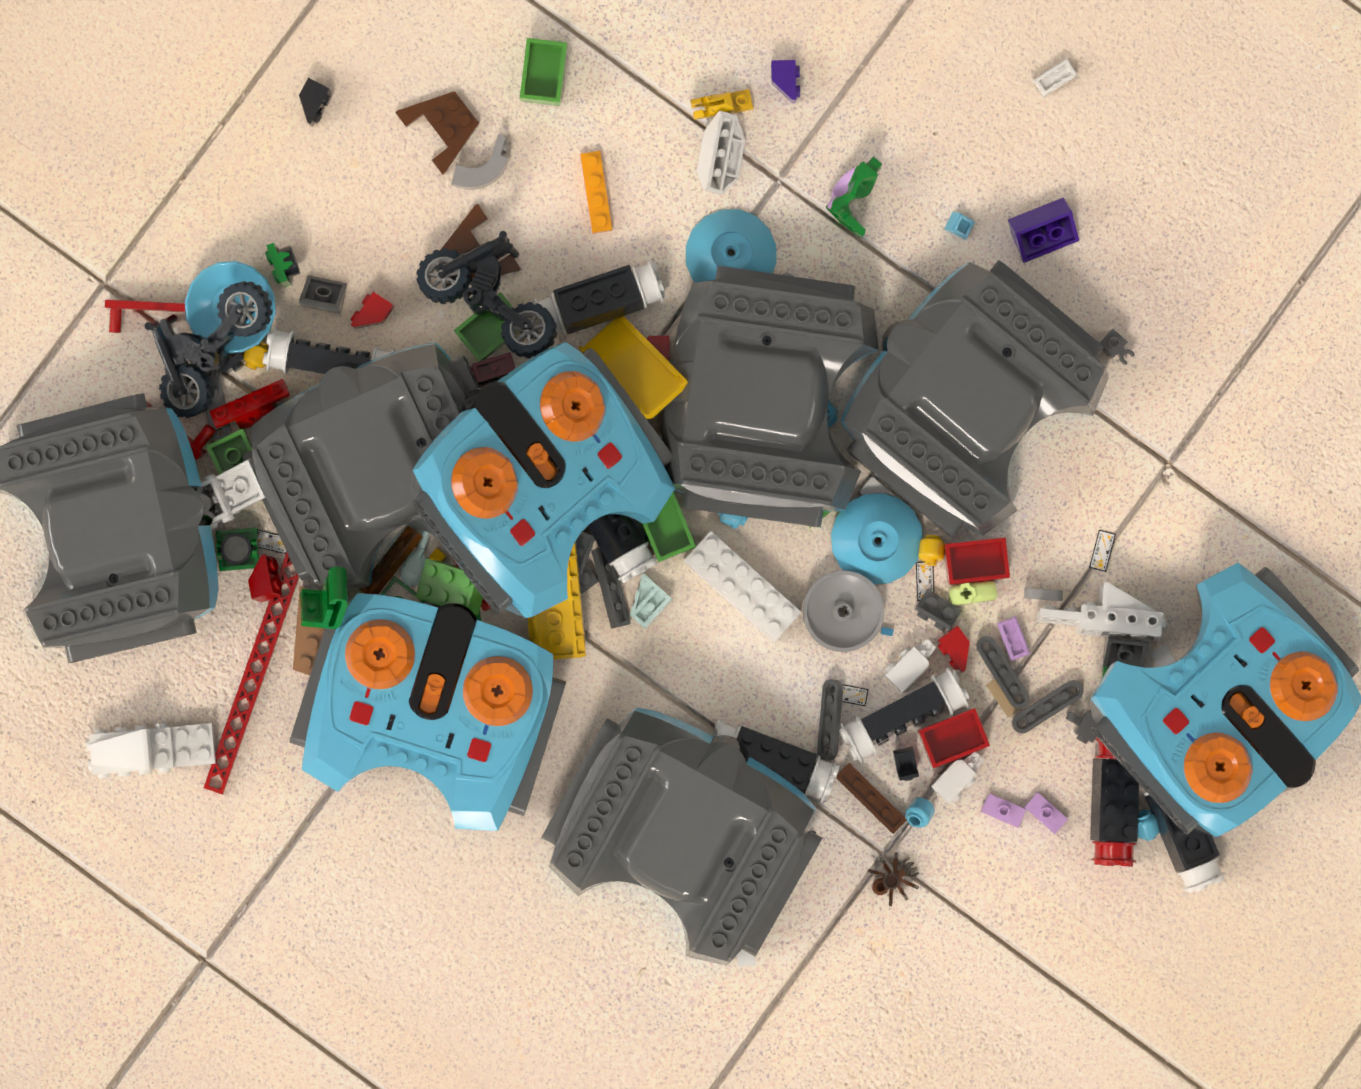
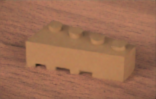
M300 586L293 670L310 675L325 628L301 626L300 592L301 589L307 588Z

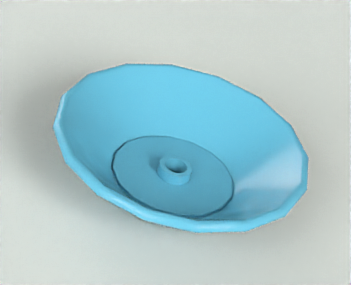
M721 209L705 216L692 229L686 244V266L695 283L715 280L717 266L773 273L776 265V243L770 229L757 216L740 209ZM728 250H734L735 255L729 256L727 254Z
M238 261L217 262L203 269L190 284L185 299L186 320L193 334L207 338L221 325L222 320L218 318L217 314L219 313L217 303L220 301V294L224 293L223 290L226 287L242 281H251L255 285L262 286V290L268 293V298L272 301L271 309H273L270 323L258 334L248 337L234 336V339L225 347L227 353L244 352L258 345L271 330L276 315L275 295L267 279L254 267ZM238 295V296L236 297L235 301L241 304L240 298H239V295ZM244 295L245 301L247 302L250 299V297Z
M885 493L864 494L848 502L846 510L841 511L836 516L831 532L832 552L840 568L844 571L861 574L874 585L891 583L905 576L918 561L919 543L923 539L922 526L914 510L900 498ZM876 537H880L882 539L880 544H876L874 542V539Z

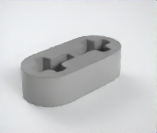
M1024 588V599L1062 601V590Z

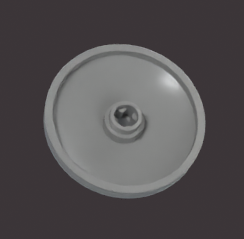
M836 571L826 574L818 579L806 594L803 604L805 626L811 637L818 644L829 650L849 652L860 649L874 639L883 623L884 605L882 597L876 586L861 574L851 571ZM840 608L846 609V615H840Z

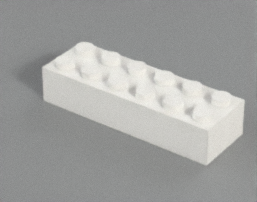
M712 531L705 536L684 560L686 565L772 642H775L801 613L798 608Z

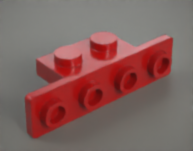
M280 379L211 410L210 415L216 428L236 421L240 430L250 428L275 409L273 403L289 397L290 393L284 379Z

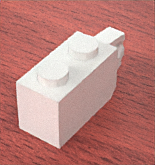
M928 639L916 648L910 649L907 647L899 655L901 659L897 663L893 661L885 669L887 673L884 676L902 693L928 668L929 661L927 659L936 647Z
M974 752L964 760H954L930 787L947 803L951 801L955 803L962 796L960 791L965 786L969 788L976 781L974 776L977 773L975 772L983 762V758Z

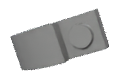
M498 134L492 157L485 165L478 168H468L456 164L451 183L452 187L464 190H477L487 187L498 180L509 163V158L502 156L503 153H507L509 146L506 136Z

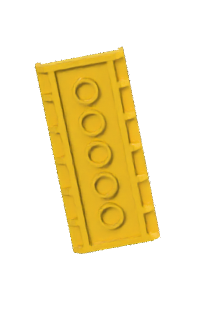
M624 316L614 319L584 347L581 345L578 347L583 353L588 348H591L600 356L646 419L657 415L683 391L688 383L671 363Z
M576 541L571 550L567 568L568 599L533 617L527 618L529 640L552 653L553 659L581 658L587 655Z

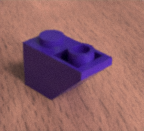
M771 60V84L791 103H796V98H800V85L796 86V78H800V66H796V60Z

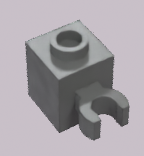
M1114 329L1100 342L1104 347L1103 352L1111 359L1118 355L1123 365L1128 363L1124 359L1125 354H1129L1131 357L1135 356L1132 350L1124 348L1128 342Z
M1069 712L1065 719L1077 725L1073 732L1077 735L1076 739L1085 744L1088 741L1093 743L1097 736L1092 731V727L1096 722L1093 720L1091 713L1085 712L1081 718Z

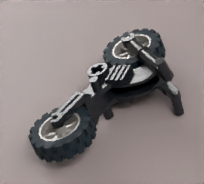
M501 231L498 238L488 241L465 254H458L455 250L451 249L449 251L447 248H443L440 251L438 249L434 250L432 254L425 256L424 261L421 260L420 268L416 272L418 276L416 280L420 290L432 302H440L441 304H446V302L454 303L456 299L464 297V301L474 314L483 315L487 311L491 312L499 320L504 321L501 324V335L504 343L512 353L519 357L525 356V358L530 359L532 356H536L547 350L550 346H553L554 338L557 337V325L553 316L545 307L538 303L535 305L532 302H527V304L521 303L515 309L514 307L511 309L497 295V290H499L501 285L502 272L498 259L508 253L513 258L519 257V252L512 243H509L510 239L505 231ZM431 277L438 278L433 284H431ZM442 282V289L436 288ZM536 319L542 322V324L534 326ZM543 328L541 335H539L537 330ZM515 331L521 333L518 338L515 337ZM525 337L527 338V343L520 342Z
M242 281L226 287L223 290L224 293L220 294V301L217 303V309H219L217 314L218 318L222 320L221 325L207 338L186 332L175 334L171 324L177 321V316L174 314L161 319L160 323L158 321L145 323V329L151 330L153 333L156 347L165 366L166 374L162 376V383L159 384V390H161L160 398L163 399L165 408H172L177 417L190 418L205 412L208 406L211 405L213 401L211 399L214 396L212 387L214 385L213 381L209 379L210 375L205 372L227 364L228 354L225 351V347L234 339V336L248 337L258 334L270 323V316L273 314V309H271L272 301L269 300L268 293L262 290V286L255 285L251 281ZM238 295H239L241 304L235 301V299H236V297H237ZM244 295L250 297V299L247 302L245 301ZM193 393H197V399L194 397ZM188 397L192 401V405L187 404Z

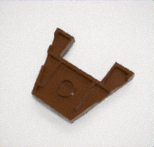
M455 91L395 112L406 128L424 116L447 145V149L432 159V162L442 175L448 171V168L456 159L463 146L479 126V122Z
M478 204L473 207L441 250L447 248L449 251L452 249L458 254H465L480 246L471 231L487 221L488 218ZM511 255L499 261L502 268L501 276L522 270Z

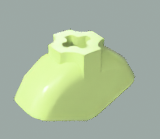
M993 580L954 585L949 588L948 592L950 603L955 606L993 601L997 598L996 584Z

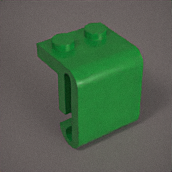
M336 566L329 569L328 577L325 579L322 590L301 589V626L337 629L341 626L348 606L347 570L344 567Z

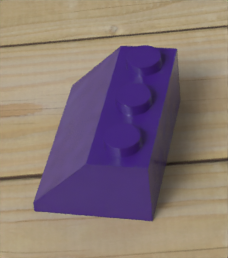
M1064 197L1008 219L1012 237L1023 263L1079 241L1072 210Z

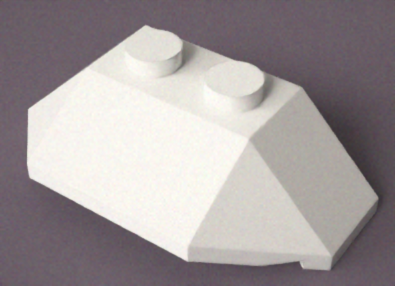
M718 111L704 131L697 173L705 191L723 195L739 178L746 140L737 115Z

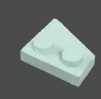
M643 573L630 616L646 629L673 599Z

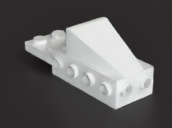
M252 459L218 476H215V474L209 475L204 478L201 486L193 488L199 494L203 503V516L198 526H210L211 530L219 527L217 523H227L235 519V514L266 498L259 483Z
M1104 582L1099 588L1098 606L1096 602H1085V605L1082 604L1077 612L1075 608L1056 610L1055 606H1044V608H1040L1036 613L1035 621L1076 626L1075 634L1126 638L1156 642L1166 627V618H1163V612L1154 610L1107 582Z
M167 723L155 724L153 729H147V725L135 726V730L127 731V727L114 728L115 732L107 733L106 729L94 730V734H89V739H86L87 751L91 753V759H88L89 771H92V775L98 774V778H109L110 773H118V777L131 776L130 771H138L139 775L151 774L152 769H159V773L171 772V768L216 764L213 723L167 727Z

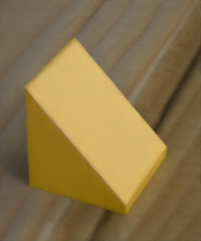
M436 547L429 558L443 561L446 555Z

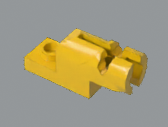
M749 89L690 99L691 108L704 107V110L693 111L694 120L715 117L718 111L736 114L753 110Z

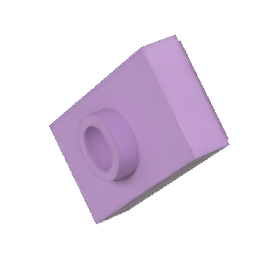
M1016 616L997 623L1010 661L1030 654Z
M1038 792L1024 806L1027 811L1054 834L1068 820L1067 817Z
M988 793L981 812L1019 828L1026 809Z

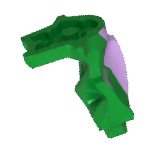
M874 156L867 164L863 161L841 177L832 191L830 202L825 206L839 223L847 227L858 238L865 235L866 229L853 216L849 203L854 199L867 197L871 193L879 175L877 172L882 166V163Z

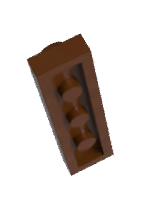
M408 525L373 569L371 585L358 589L364 594L378 595L423 536Z
M850 763L837 774L836 779L892 834L907 821Z

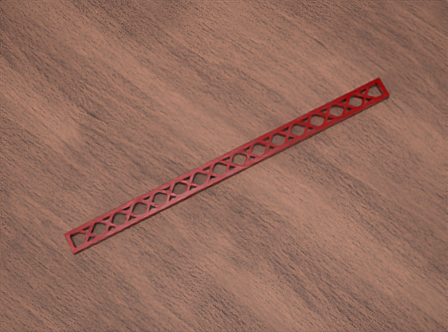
M287 552L278 576L280 580L284 577L285 580L282 581V585L287 583L290 592L282 598L281 596L277 597L278 600L274 601L275 598L269 600L215 753L216 764L211 765L203 787L222 795L224 794L299 581L297 572L291 578H288L285 573L286 567L292 565V562L288 563L289 555ZM280 602L283 612L278 616H274L271 610L272 606ZM274 622L276 632L268 636L265 626ZM267 641L270 647L269 652L261 655L258 646L260 643ZM260 660L263 669L254 674L251 668L252 663ZM253 679L256 689L247 693L245 683ZM246 698L250 706L247 710L241 712L238 703ZM240 717L243 724L242 728L234 732L231 722ZM233 736L236 742L235 748L227 750L224 744L225 739ZM226 755L229 765L221 770L217 762L219 758ZM217 775H220L222 780L220 789L210 786L211 779Z

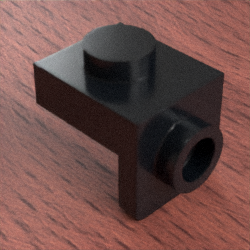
M239 352L230 358L225 366L217 368L220 373L224 371L227 375L233 370L237 372L244 367V357Z
M913 746L893 750L899 780L910 781L919 777Z

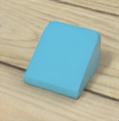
M952 212L945 230L967 240L975 221L961 213Z

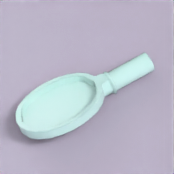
M422 532L423 538L420 540L416 552L410 553L402 563L401 579L407 586H416L420 582L426 560L424 551L431 534L429 532Z

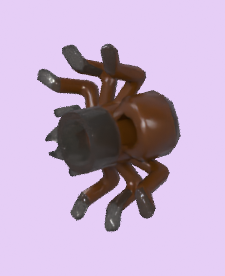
M897 852L894 853L893 872L883 857L880 860L887 873L868 869V873L882 876L874 880L872 890L877 895H884L889 890L890 907L893 904V890L898 888L904 899L908 900V896L901 888L899 882L919 889V886L902 879L903 876L915 877L919 875V872L911 874L917 869V867L911 868L914 862L905 864L910 859L909 857L902 861L900 871H897Z

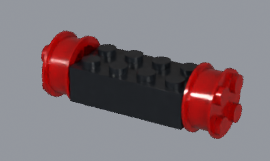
M1095 738L1098 741V755H1095V758H1093L1090 840L1096 841H1092L1095 844V853L1091 861H1094V865L1133 867V863H1136V860L1133 859L1134 846L1137 845L1134 842H1137L1139 783L1098 738Z

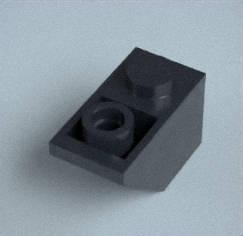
M310 78L304 84L299 98L307 123L313 127L315 123L318 124L323 115L321 111L324 105L328 106L332 95H330L331 90L328 87Z

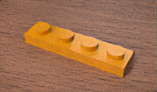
M600 151L581 153L592 234L612 231Z

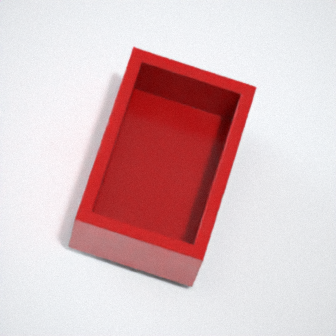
M1006 537L944 544L948 585L1010 578Z
M975 708L917 730L932 768L939 767L990 746Z

